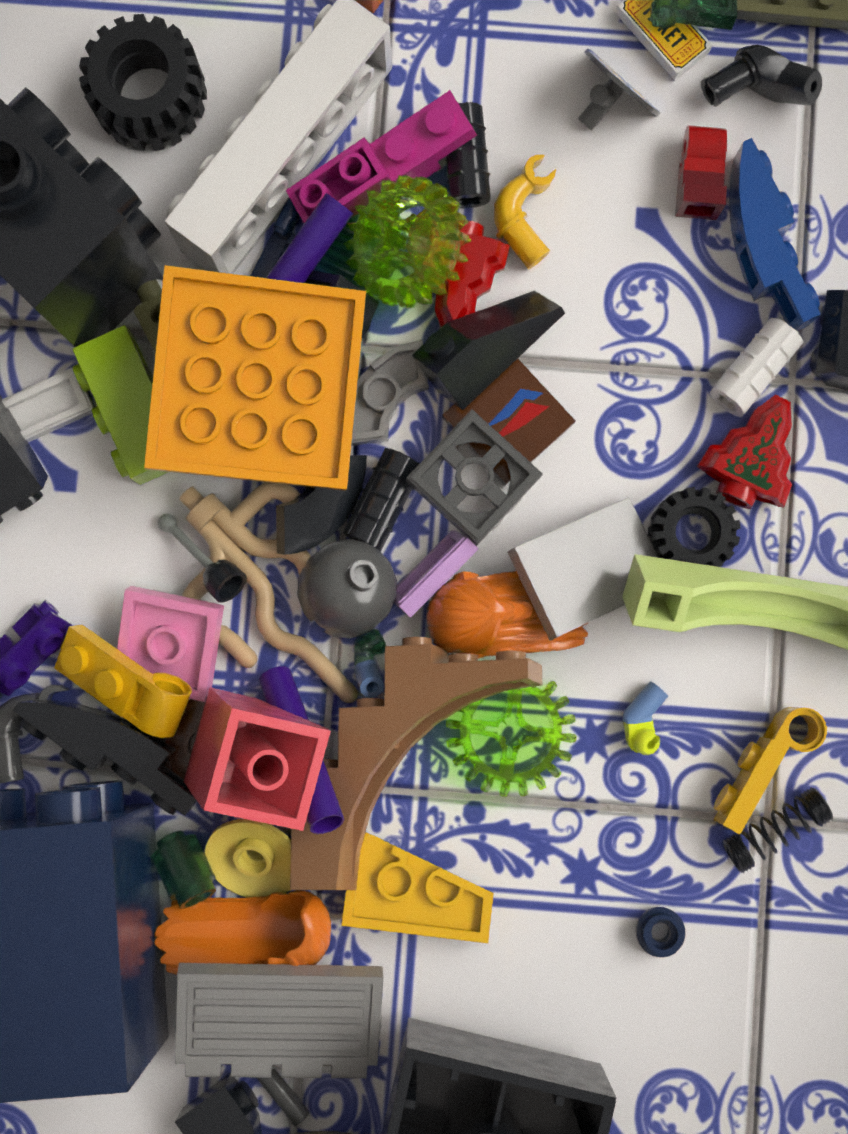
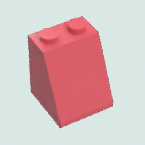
M210 687L184 783L204 811L303 831L331 731L257 698Z

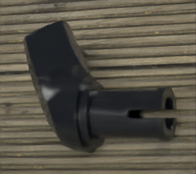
M751 45L740 48L736 52L734 62L711 76L704 78L701 81V88L707 101L711 105L714 104V107L719 106L722 102L747 87L773 102L811 106L821 92L822 76L817 69L792 62L768 47Z

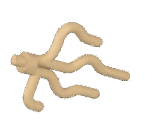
M264 482L256 487L231 512L213 493L204 498L193 486L187 489L179 498L190 510L186 520L209 545V559L213 563L226 559L236 564L246 574V582L255 592L257 627L265 641L279 651L297 655L343 702H354L358 697L356 687L314 644L302 636L284 632L279 628L274 617L275 597L272 584L265 573L241 550L243 549L251 556L265 559H287L296 566L300 575L308 559L311 557L307 550L288 555L277 554L276 539L266 540L258 538L245 526L269 501L276 499L282 503L290 502L298 497L300 493L288 484ZM206 568L188 584L182 593L183 597L201 600L208 592L203 584V573ZM221 625L219 644L241 666L245 668L255 666L257 663L256 653L238 634L227 626Z

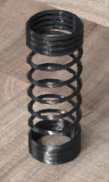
M810 787V790L807 789V792L800 793V797L795 796L793 801L794 807L783 803V814L777 810H772L771 818L773 823L768 818L761 817V829L757 825L750 823V836L744 831L741 832L763 860L766 861V857L756 841L752 827L762 835L775 854L778 852L768 836L763 820L775 830L786 847H789V843L776 822L775 814L788 825L795 838L800 840L798 832L788 817L786 807L795 813L808 833L812 832L799 810L797 800L802 802L805 810L818 826L823 827V824L826 825V822L833 821V813L817 789ZM741 834L729 835V838L726 837V840L723 839L722 841L724 849L741 873L748 872V869L751 870V867H755V862L743 843Z

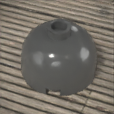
M343 539L323 546L308 559L298 577L297 597L304 615L310 622L314 620L320 627L326 629L324 632L332 637L351 639L367 634L388 616L396 599L397 579L391 563L379 549L361 540Z

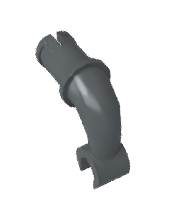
M51 685L43 689L41 693L13 697L0 706V783L24 779L18 736L23 735L22 730H20V722L23 718L13 711L18 702L27 700H52L56 692L71 690L70 688L63 685Z

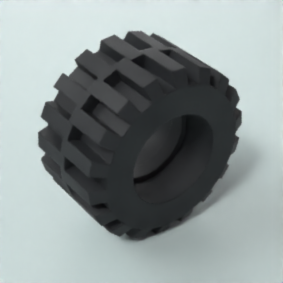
M134 14L133 21L126 22L124 16L114 19L115 27L109 30L103 25L97 30L100 37L99 40L95 42L89 39L85 46L89 57H81L79 68L84 75L79 77L80 87L85 94L84 97L102 128L108 135L112 134L118 143L126 146L130 140L133 148L141 151L145 150L146 144H151L154 151L164 149L163 142L170 139L173 145H176L182 141L180 136L182 131L185 130L191 134L197 127L193 117L202 118L205 111L202 100H207L205 78L193 46L188 38L184 39L181 30L174 24L167 28L163 18L154 16L151 22H147L144 14ZM153 68L168 73L163 87L151 97L134 100L121 96L122 88L127 79L140 70Z

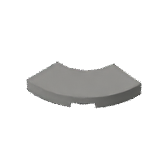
M422 340L410 342L386 352L371 363L370 367L357 381L351 446L388 441L389 423L397 407L411 395L429 389L427 376L411 356L423 345Z

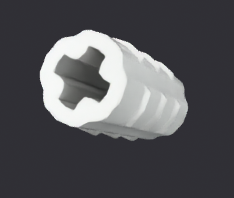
M770 318L759 333L755 334V337L744 351L740 352V355L730 368L725 370L723 376L710 391L712 398L727 412L737 417H742L752 404L758 400L766 387L772 383L780 370L787 366V362L790 361V358L802 345L803 340L799 333L783 320Z

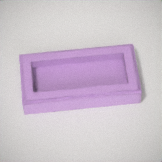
M451 530L397 585L394 604L411 618L479 548L467 536L456 530Z

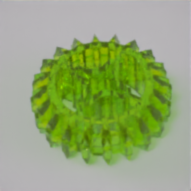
M399 175L396 183L391 180H382L381 193L375 190L366 191L369 201L368 205L354 206L360 216L357 223L351 222L346 224L354 232V237L343 244L348 250L353 251L354 254L345 263L351 269L357 270L353 280L358 285L366 287L365 291L369 296L377 300L380 299L385 305L392 307L399 305L409 309L415 308L416 303L423 305L432 304V292L438 295L447 294L444 282L446 279L452 281L460 279L457 271L453 269L457 262L464 263L468 261L466 255L460 253V246L471 242L467 234L460 232V230L469 221L465 215L458 212L461 207L459 201L450 196L447 188L438 183L432 184L431 180L422 176H416L413 179L407 175ZM423 206L425 208L418 215L412 213L406 219L401 218L399 215L413 207ZM407 265L415 270L412 274L400 279H393L390 275L394 270H402Z
M554 681L546 683L541 690L536 686L508 690L503 713L494 720L472 719L476 709L485 699L471 703L459 710L458 712L463 713L461 721L455 719L446 720L445 726L447 728L460 729V737H451L446 740L447 747L455 748L462 745L464 752L452 759L454 765H462L468 760L473 764L464 775L467 781H472L481 772L485 775L480 786L482 791L488 792L495 779L500 781L499 794L501 797L508 796L510 782H516L520 796H527L528 787L525 780L532 778L538 789L542 790L546 788L545 780L540 775L542 771L546 769L555 778L561 775L560 769L553 765L552 761L555 756L563 761L569 762L572 755L565 750L559 749L561 741L568 743L576 742L577 736L575 734L562 732V725L572 724L576 719L573 714L559 716L558 709L566 706L569 703V699L567 696L558 697L554 701L549 698L557 687ZM522 692L529 694L541 704L547 714L550 728L533 726L525 721L522 715ZM514 705L513 717H515L516 725L526 731H533L535 734H523L520 740L515 737L516 743L510 744L509 755L507 756L508 745L506 744L505 736L493 730H485L487 726L498 727L501 722L506 724L505 718L511 717L512 706ZM470 733L489 736L497 741L500 751L499 769L489 766L480 759L473 748ZM528 742H547L544 752L534 763L523 769L514 770L518 750L522 745Z

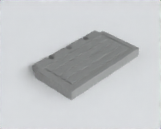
M179 963L177 972L175 1064H185V1077H221L222 1064H231V1077L271 1078L272 1065H282L281 1078H321L322 1065H331V1078L366 1079L367 1065L377 1066L383 967Z

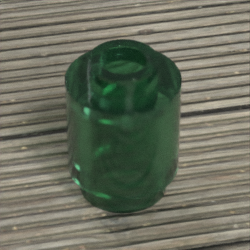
M176 831L166 835L156 843L158 849L151 855V858L170 900H176L180 909L194 906L216 892L213 884L216 876L195 834L185 835L183 831Z

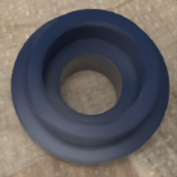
M654 907L645 911L640 916L636 925V937L640 946L648 954L655 957H668L675 954L682 947L685 940V926L682 919L671 909ZM657 923H665L668 927L667 935L663 939H654L651 934L653 926Z

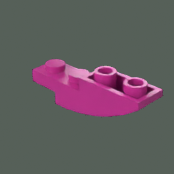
M449 90L372 143H369L365 137L288 188L286 192L304 223L326 193L354 213L353 217L402 193L440 170L442 167L438 162L439 160L477 136L456 98Z

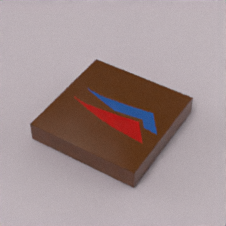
M519 359L514 361L463 411L453 404L442 414L444 421L453 429L471 409L474 410L531 463L576 422ZM466 443L481 458L491 449L487 444ZM502 458L493 470L495 476L506 486L510 483L511 476L507 462Z

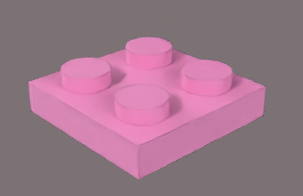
M130 586L125 589L117 649L152 674L167 673L181 678L192 688L189 699L206 702L209 688H212L224 605Z

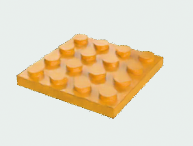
M164 265L144 468L156 471L347 490L366 291Z

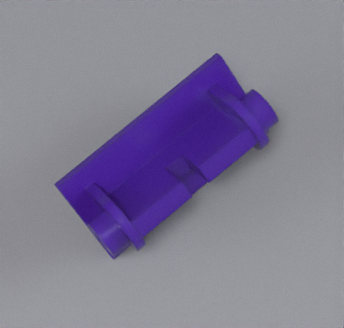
M44 600L40 605L34 603L12 626L21 638L16 644L6 634L0 638V692L7 696H10L16 689L22 687L29 680L31 674L51 654H54L62 647L68 627L74 626L58 616L59 611L49 601Z

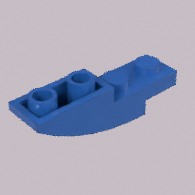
M750 138L742 143L735 155L730 177L729 212L735 252L753 300L755 301L771 293L784 321L796 331H800L808 327L821 315L818 310L820 306L819 298L814 287L810 283L804 282L797 268L798 257L795 249L790 242L783 241L782 239L795 222L791 200L785 192L778 190L772 178L773 169L769 157L763 150H758L753 139Z

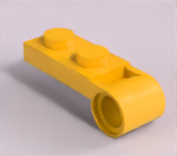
M84 625L68 627L54 669L118 716L125 718L144 733L159 738H170L175 735L192 693L191 686L181 678L167 673H150Z
M787 707L777 712L763 737H759L757 743L751 741L743 750L737 763L741 771L733 785L726 784L717 796L713 808L718 812L713 820L740 835L788 750L811 752L823 744L827 735V726L821 714L811 708ZM801 716L807 723L808 732L802 741L796 743L789 734V725L795 717Z

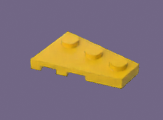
M365 832L360 850L356 890H346L341 926L488 943L494 893Z

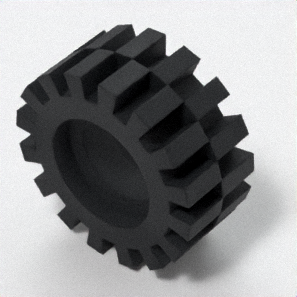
M689 487L670 495L653 512L650 518L652 523L648 527V536H651V543L659 558L716 567L723 566V563L729 560L735 553L732 550L739 544L740 537L736 536V530L741 528L740 521L734 520L732 514L736 510L733 505L728 507L723 502L726 499L723 495L719 493L715 496L710 493L712 489L704 487L700 490H695V487ZM697 514L709 523L711 538L703 549L690 550L682 546L678 541L676 526L684 515Z

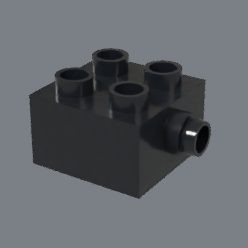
M25 87L8 104L0 98V276L74 347H77L114 330L141 303L137 295V290L141 285L154 279L163 281L162 274L147 253V250L161 237V233L138 208L142 201L132 188L101 158L96 157L89 164L67 140L71 134L64 124L34 93Z
M408 1017L382 1134H609L617 1098L601 1063Z

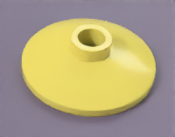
M248 819L228 821L212 832L205 847V860L210 873L223 887L246 898L269 896L273 892L287 893L290 891L291 839L285 833L270 824Z

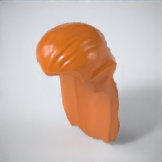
M464 571L455 574L453 579L447 581L432 596L427 607L428 612L426 613L427 628L430 631L429 635L436 646L451 654L478 655V659L486 656H496V652L500 651L533 653L572 649L583 645L585 642L584 637L588 636V632L580 626L553 640H549L517 571L494 573L486 576H479L476 573Z
M295 890L288 894L273 892L269 896L248 898L185 897L173 900L170 907L164 908L163 914L168 920L157 927L154 943L160 951L165 953L160 958V963L165 964L166 971L177 975L179 963L316 965L329 948L332 929L330 915L324 903L319 897L305 890Z

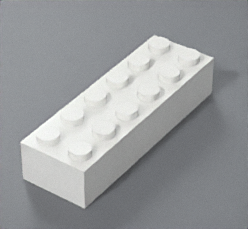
M337 0L333 6L327 4L320 11L314 22V30L304 43L299 41L291 48L285 59V67L275 80L269 79L262 85L257 93L256 104L245 118L239 117L234 121L227 132V142L216 156L211 154L202 162L196 174L197 180L186 194L184 192L178 194L169 205L167 219L164 221L181 252L205 270L229 274L235 273L279 216L289 197L286 190L313 172L392 70L390 26L356 1Z

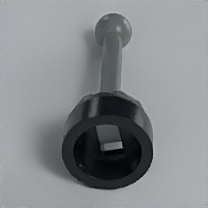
M163 514L159 518L158 526L160 530L170 532L206 568L203 573V584L217 602H227L240 593L247 577L236 564L226 559L213 563L177 526V520L173 515Z

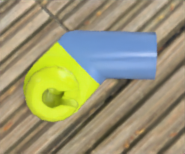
M652 681L630 703L622 716L627 744L632 751L642 755H651L660 746V737L655 735L652 715L668 698V695Z

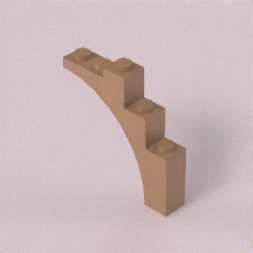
M406 637L402 639L401 646H385L384 699L361 698L357 699V707L339 708L338 760L323 759L345 820L340 827L324 834L312 833L307 820L303 831L291 830L290 890H356L360 850L371 812L388 778L408 751L438 723L471 703L504 691L543 685L542 665L526 658V652L500 651L496 652V660L478 661V655L451 654L448 656L446 650L433 645L432 639L427 637Z

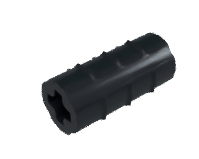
M465 102L458 104L477 136L446 156L447 184L449 185L451 206L456 208H475L486 205L490 202L491 198L490 173L488 172L487 162L488 150L486 149L485 140L486 127H484L482 105L474 102Z
M385 448L376 467L372 468L373 473L366 487L362 489L363 493L355 509L351 510L352 515L343 534L350 539L364 541L382 551L389 534L393 532L392 528L400 512L404 511L403 506L410 492L414 490L406 482V478L420 463L399 451Z

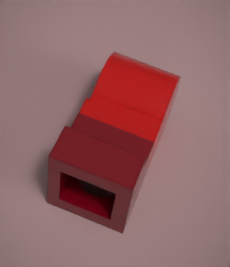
M691 125L686 127L681 163H679L675 217L717 220L726 206L727 186H724L727 130L725 128Z

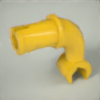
M545 155L530 157L521 174L508 182L500 190L494 203V222L498 230L496 237L498 239H505L528 270L541 262L550 252V249L525 220L528 215L525 211L522 212L521 209L525 198L530 193L540 194L545 192L555 177L556 169L546 177L534 176L533 169L541 164Z

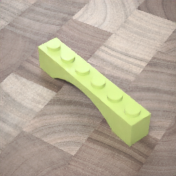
M634 554L622 596L634 626L675 632H684L693 628L711 625L760 626L794 632L848 650V587Z

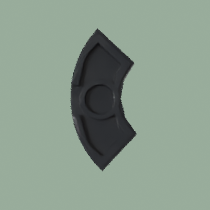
M350 455L347 490L307 487L293 501L276 505L277 554L288 555L309 550L327 540L344 524L360 496L365 479L367 455Z

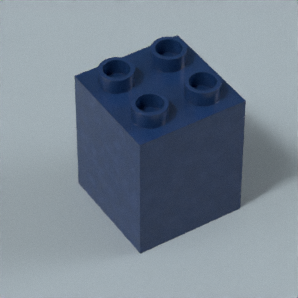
M123 780L62 786V790L36 793L35 813H26L24 788L0 790V1103L126 1093L131 1089L169 1037L164 964L160 963L163 952L154 943L156 940V929L161 925L154 804L125 805Z

